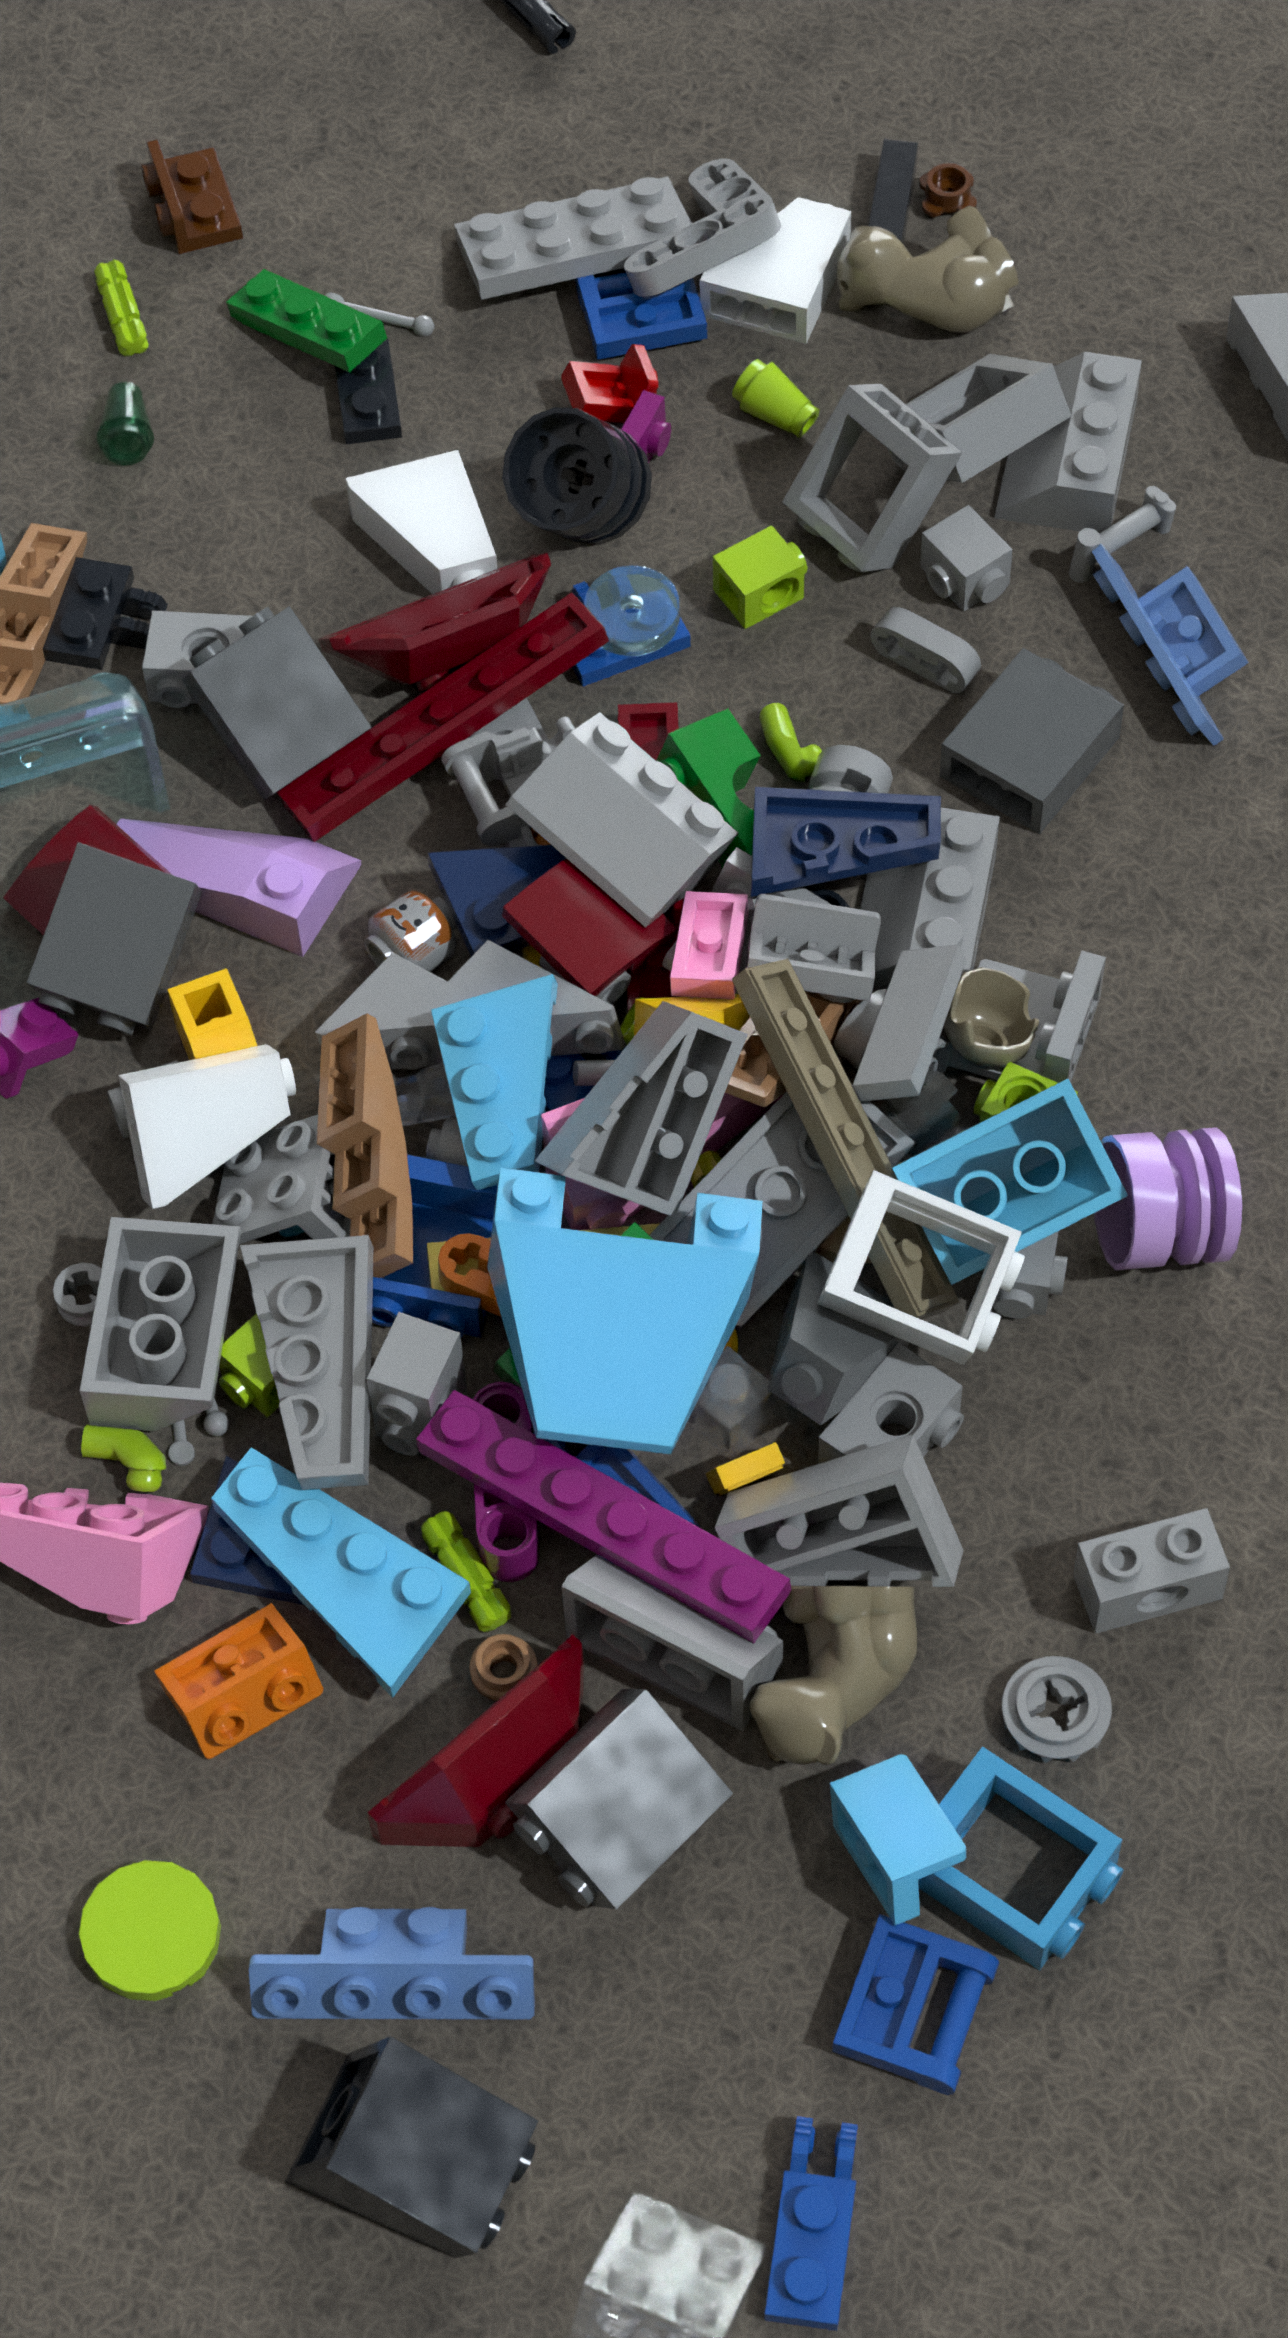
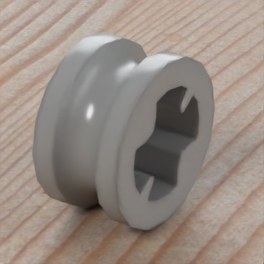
M78 1263L70 1265L58 1275L54 1282L53 1294L58 1311L65 1321L75 1326H91L96 1296L90 1294L91 1303L77 1305L74 1296L69 1294L71 1292L78 1295L77 1287L84 1284L91 1285L93 1293L97 1294L102 1268L91 1263Z

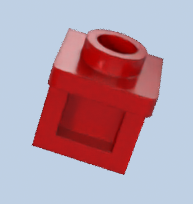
M638 344L630 346L620 365L569 361L561 375V380L572 408H578L605 422L625 423L643 390L656 394L658 388L657 373L652 367L644 345Z

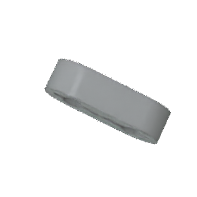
M901 607L889 609L870 634L872 644L881 655L952 693L964 691L981 668L980 657L969 643Z

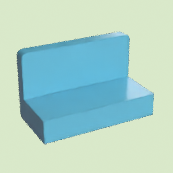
M901 1754L830 1783L833 1826L895 1926L920 1916L919 1879L966 1859V1846L908 1757Z

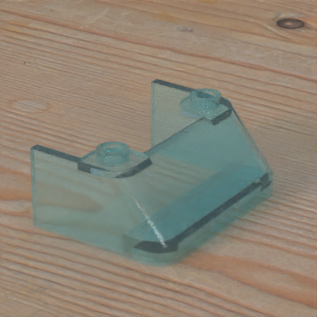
M107 672L98 673L87 680L0 705V788L136 748L158 812L170 810L153 724L144 700L131 680L126 676Z

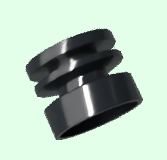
M554 407L533 415L515 432L504 455L502 479L509 502L524 520L576 543L603 544L622 537L640 520L650 499L652 473L645 451L631 434L578 408ZM584 476H594L591 486L582 485Z

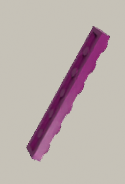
M455 1389L416 1438L419 1453L753 1644L791 1592L790 1578L549 1442L536 1438V1435Z

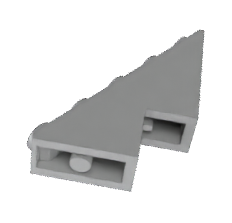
M489 940L482 945L448 982L392 952L315 1033L321 1045L322 1036L368 1013L377 1020L390 1069H419L427 1066L444 1065L431 1009L548 976L552 973ZM554 975L558 987L556 1005H553L550 1028L552 1035L551 1056L581 1053L601 1054L607 1051L623 1050L626 1044L614 1006Z

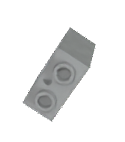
M988 354L906 404L962 452L947 480L960 483L965 482L1071 417L1053 364L995 354ZM888 449L894 462L906 471L909 466Z
M882 384L848 385L782 502L799 516L798 523L806 531L815 536L823 537L839 551L837 554L838 558L846 566L858 572L890 569L900 560L962 452ZM864 428L909 466L869 535L825 498Z

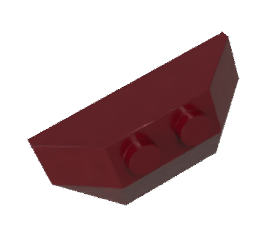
M548 553L528 556L319 638L320 646L323 651L396 684L410 685L416 683L418 691L429 689L450 675L448 669L468 661L470 662L527 623L550 569V558Z
M573 1634L568 1637L551 1655L391 1794L370 1809L367 1814L372 1836L381 1845L480 1847L493 1834L497 1839H502L515 1830L513 1824L518 1818L506 1805L505 1801L582 1728L584 1682L582 1643Z

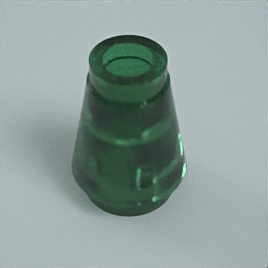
M120 382L110 388L97 432L98 446L110 461L119 465L139 463L147 456L154 444V433L146 411L142 391L137 385L130 382Z

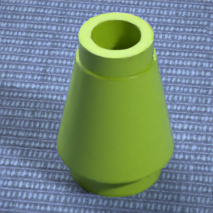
M759 359L754 360L741 374L732 391V397L740 402L741 411L789 433L792 432L799 438L815 423L820 412L773 362L766 365Z

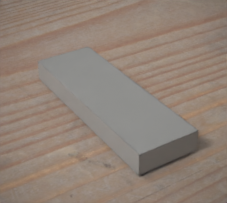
M958 944L901 951L853 1083V1088L861 1101L910 1097L920 1094L966 962Z

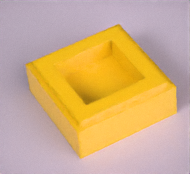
M774 1442L718 1466L705 1474L714 1493H718L721 1496L782 1469L785 1461L777 1443Z

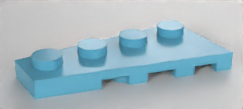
M253 1448L248 1450L211 1498L214 1510L268 1567H273L292 1587V1591L310 1611L313 1609L334 1631L336 1639L354 1658L358 1657L376 1676L377 1682L392 1698L471 1594L469 1581L320 1489L302 1490L294 1473Z

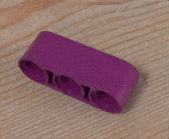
M508 1382L487 1384L472 1399L502 1417L516 1420L515 1424L533 1433L532 1421L523 1391L518 1386ZM474 1484L476 1533L481 1560L491 1576L498 1581L515 1582L523 1580L538 1565L540 1555L538 1520ZM507 1536L518 1537L524 1541L520 1546L512 1550H500L493 1546L496 1541Z

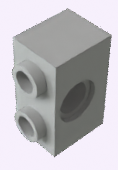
M152 611L142 666L149 701L161 702L166 706L174 708L185 707L190 703L198 704L182 681L189 672L195 669L189 659L218 639L227 648L242 638L244 635L238 626L252 616Z
M398 1312L367 1377L376 1434L392 1450L404 1455H417L416 1438L455 1389L463 1395H466L468 1391L460 1333Z
M897 1343L819 1436L818 1464L912 1434L923 1457L934 1444L941 1448L945 1447L956 1435L964 1420V1415L960 1413L962 1385L900 1343ZM897 1423L904 1425L910 1431L904 1435L893 1436L883 1432L880 1428L887 1424Z
M1205 1508L1078 1543L1073 1576L1092 1628L1096 1634L1223 1599L1230 1566L1209 1511Z

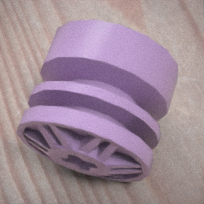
M1217 1127L1193 1130L1191 1134L1187 1130H1176L1168 1132L1163 1143L1152 1132L1103 1137L1101 1143L1128 1194L1127 1197L1094 1213L1100 1246L1107 1262L1114 1270L1161 1267L1166 1264L1170 1255L1180 1265L1197 1264L1200 1260L1204 1263H1215L1231 1259L1237 1249L1241 1232L1242 1196L1235 1155L1223 1132Z

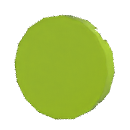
M144 1860L118 1868L96 1886L83 1907L79 1937L85 1960L104 1987L127 1999L158 2001L173 1996V1992L183 1989L188 1984L190 1987L205 1975L218 1952L221 1923L212 1893L195 1873L173 1862Z

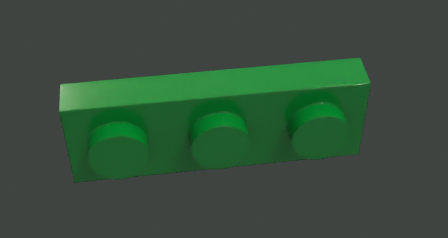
M263 269L250 279L243 288L226 302L230 315L242 324L349 373L387 339L381 320L266 269Z

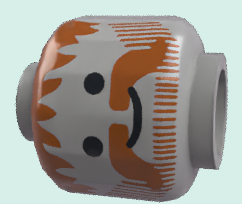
M412 890L404 893L371 916L368 922L369 937L364 939V945L377 968L393 952L432 972L454 956L457 943L453 930L458 927L446 902L441 897L431 900L425 894Z

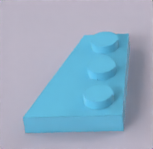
M553 974L431 1009L471 1181L477 1191L498 1185L500 1168L539 1173L540 1164L535 1162V1160L540 1155L542 1147L541 1114L545 1113L546 1107L544 1088L547 1060H550L552 1035L550 1028L553 1005H556L558 987Z

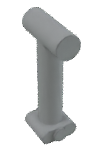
M1149 486L1146 489L1142 507L1101 533L1091 528L1082 529L1078 533L1069 569L1070 578L1080 583L1090 580L1095 563L1098 562L1092 551L1100 544L1111 554L1151 528H1154L1161 534L1168 533L1171 529L1176 504L1168 497L1167 493L1162 492L1156 486Z

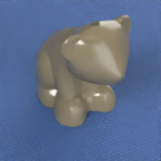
M970 205L961 209L947 220L949 235L947 239L935 248L916 257L909 253L902 242L891 231L877 226L856 227L840 254L836 268V277L841 294L839 298L841 310L855 311L866 305L886 304L907 316L924 321L940 329L948 330L949 332H971L984 326L993 317L1012 309L1014 304L1009 296V289L1018 285V275L1012 258L1002 242L996 237H992L977 208Z
M791 1586V1592L782 1606L786 1617L794 1623L802 1624L808 1644L809 1676L777 1680L759 1685L750 1700L749 1709L766 1745L768 1756L773 1761L783 1760L798 1765L816 1762L822 1765L834 1763L841 1753L842 1735L845 1730L861 1721L887 1695L899 1687L917 1655V1626L914 1610L915 1587Z

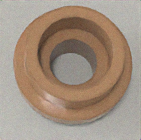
M508 1634L494 1635L484 1640L474 1650L469 1665L471 1680L475 1688L483 1696L498 1701L537 1667V1659L533 1649L524 1640ZM500 1661H509L517 1668L515 1673L508 1678H498L492 1674L491 1670Z

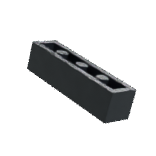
M884 139L869 226H877L891 231L904 244L917 167L918 142Z

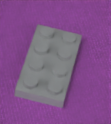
M647 177L636 180L632 185L605 191L600 189L587 190L578 197L555 202H533L523 209L501 214H479L469 221L454 224L460 252L482 300L624 268L626 260L635 252L692 223L668 177L659 179Z
M786 1091L681 1201L676 1217L668 1215L649 1236L653 1240L687 1244L697 1193L763 1201L759 1257L749 1300L735 1326V1329L739 1332L805 1263L807 1256L816 1251L849 1215ZM858 1097L892 1167L896 1166L910 1152L915 1142L870 1101H861Z

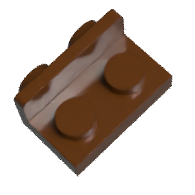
M158 139L148 141L147 148L150 163L141 164V170L149 198L159 195L161 203L154 204L162 237L173 235L179 254L243 239L241 223L214 147L164 159Z

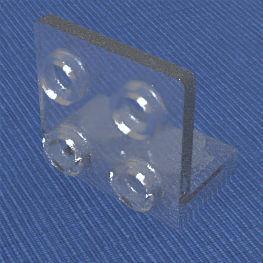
M634 2193L583 2284L570 2338H726L763 2262L766 2246L640 2193Z

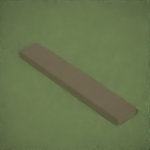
M784 959L746 968L733 977L732 981L850 1219H852L865 1185L874 1170L896 1180L898 1179L790 961ZM886 1211L868 1256L894 1308L922 1320L943 1313L960 1303L922 1226Z

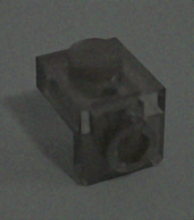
M927 1071L918 1096L887 1099L878 1109L915 1142V1145L908 1153L911 1157H914L930 1149L958 1121L959 1112L948 1101L958 1090L942 1072Z

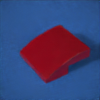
M89 805L69 821L38 852L14 881L3 899L44 936L78 842L162 872L171 873L97 806Z
M567 858L503 906L502 917L567 982L594 996L599 995L627 969L631 972L635 971L675 936L678 930L663 914L647 927H644Z

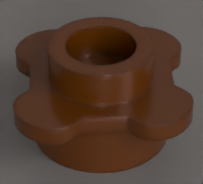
M953 163L937 165L929 172L923 174L919 180V187L925 191L926 199L922 202L924 213L932 217H938L942 213L958 212L969 205L976 208L977 199L971 195V187L974 184L973 175L964 167Z

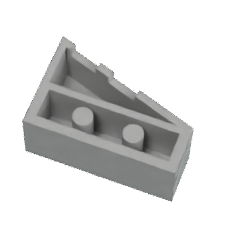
M1288 293L1232 296L1226 340L1233 352L1237 351L1250 372L1249 378L1256 390H1261L1273 410L1274 420L1288 441Z
M662 1001L536 1158L535 1162L563 1176L675 1218L748 1034Z
M913 1434L728 1492L715 1525L716 1532L722 1541L790 1578L791 1586H826L827 1580H868V1586H890L891 1580L932 1581V1587H954L964 1551Z

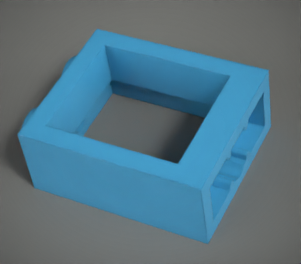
M982 1746L939 1804L960 1838H964L997 1793L1089 1856L1039 1925L952 1866L919 1879L918 1887L1040 1971L1052 1953L1063 1959L1072 1949L1085 1926V1923L1077 1918L1089 1901L1093 1899L1099 1904H1103L1116 1887L1124 1871L1123 1868L1117 1865L1122 1839Z

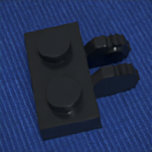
M76 557L43 647L45 661L102 670L111 644L146 649L150 624L140 619L134 620L130 617H121V615L151 620L152 611H166L168 603L162 598V595H158L156 592L131 588L134 581L132 566Z

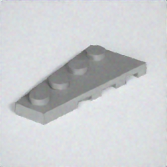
M369 1235L240 1245L253 1290L252 1297L256 1313L263 1331L270 1371L274 1377L280 1401V1412L296 1477L302 1490L369 1485L370 1395L367 1377L371 1371L374 1247Z

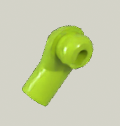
M780 703L768 704L761 710L759 715L767 745L789 778L805 782V777L812 776L822 750L815 744L800 748L787 708Z
M95 1425L85 1426L81 1443L82 1457L120 1461L125 1467L129 1468L126 1484L131 1490L154 1492L161 1487V1470L166 1469V1459L164 1454L146 1434L133 1429Z

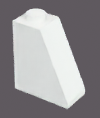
M798 197L778 213L782 226L775 236L703 272L700 278V302L705 317L807 344L835 282L840 254L851 236V211Z
M458 450L346 478L349 507L353 521L432 594L497 569L496 553Z
M265 1044L118 1075L142 1199L152 1209L168 1205L291 1115L287 1097L296 1094V1085L289 1059H280L279 1052Z

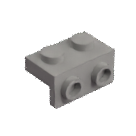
M759 894L756 898L747 946L746 968L788 959L804 991L819 993L823 998L838 1003H848L855 999L870 1001L875 980V949L881 916L879 913Z

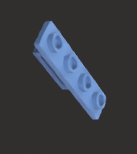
M1100 544L1092 551L1101 566V569L1093 574L1097 583L1111 603L1119 599L1122 601L1128 612L1119 617L1121 623L1138 647L1145 642L1149 646L1154 656L1145 662L1164 691L1173 686L1180 701L1172 705V708L1189 734L1192 736L1201 731L1213 746L1218 744L1224 738L1199 696L1249 662L1197 577L1188 566L1139 598L1119 564L1104 546Z
M365 1907L326 1909L320 1955L257 1954L251 1956L249 1981L252 2015L258 2019H531L534 2016L535 2010L533 1958L529 1955H465L467 1938L466 1909H439L434 1907L420 1909H369Z

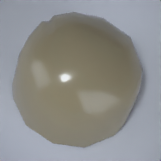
M980 967L963 972L943 1026L953 1048L965 1059L982 1066L999 1068L1007 1065L1009 1062L1013 1063L1024 1058L1036 1036L1035 1032L1039 1026V1019L1033 1018L1031 1020L1029 1016V989L1023 983L1003 971Z

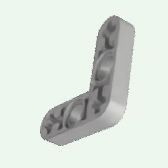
M731 159L712 160L696 168L690 174L688 180L698 207L707 217L640 249L626 260L624 268L634 293L638 296L648 297L665 292L775 236L782 225L771 196Z

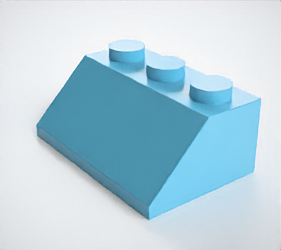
M1069 1079L892 1167L897 1179L901 1182L1021 1231L1022 1233L1015 1252L1128 1196ZM922 1226L951 1285L986 1267L990 1254Z

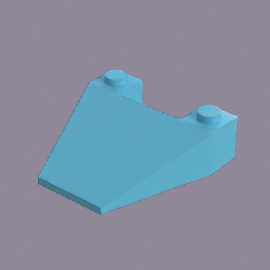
M500 1168L487 1268L536 1438L671 1454L749 1300L760 1251L763 1201L697 1193L687 1244L563 1229L561 1228L566 1176Z

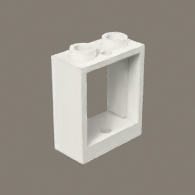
M874 1170L865 1185L817 1304L965 1365L974 1353L975 1348L986 1353L995 1335L1001 1316L991 1312V1308L999 1288L1010 1292L1018 1277L1025 1256L1015 1252V1248L1022 1232ZM886 1211L990 1254L958 1335L853 1291Z

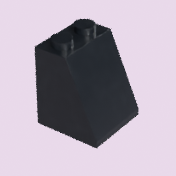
M390 2036L347 2054L285 2183L453 2258H459L475 2254L479 2248L486 2249L496 2237L505 2216V2211L499 2208V2205L509 2183L515 2184L518 2182L532 2161L535 2145L529 2142L539 2120Z

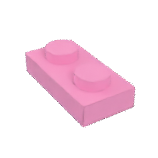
M685 892L670 976L671 996L735 999L736 987L732 978L739 974L749 914L748 894Z

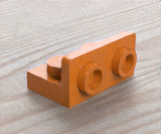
M272 1603L154 1670L163 1691L188 1724L200 1751L207 1759L216 1757L317 1698L324 1690L305 1645Z

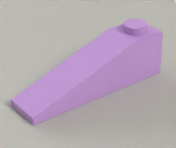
M120 819L117 823L125 833L172 875L197 884L202 894L195 912L302 957L361 866V860L320 843L313 842L308 838Z

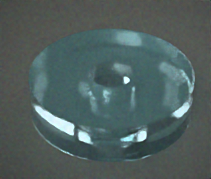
M622 566L611 569L599 576L591 584L585 596L584 606L604 626L609 638V642L603 645L602 648L614 654L641 656L652 653L665 646L678 629L680 622L678 592L665 575L654 569L644 566ZM631 608L640 610L636 613L625 612V610Z

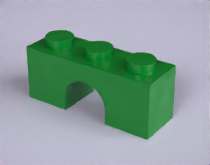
M728 708L670 732L656 760L668 766L676 775L677 780L701 801L715 807L721 813L723 820L738 832L737 836L718 860L721 868H723L726 860L736 847L752 856L754 810L742 803L735 792L745 788L761 756Z

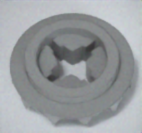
M1062 1656L1042 1657L1023 1665L1008 1681L1002 1699L1004 1728L1008 1729L1016 1740L1020 1751L1027 1749L1039 1755L1045 1763L1052 1759L1065 1758L1075 1762L1081 1754L1093 1747L1098 1748L1110 1725L1112 1714L1111 1698L1106 1685L1099 1675L1082 1662ZM1047 1687H1049L1051 1695L1056 1696L1060 1705L1072 1704L1073 1707L1076 1706L1075 1709L1070 1710L1067 1714L1066 1731L1062 1732L1061 1726H1057L1052 1717L1041 1718L1039 1715L1036 1716V1714L1045 1710Z

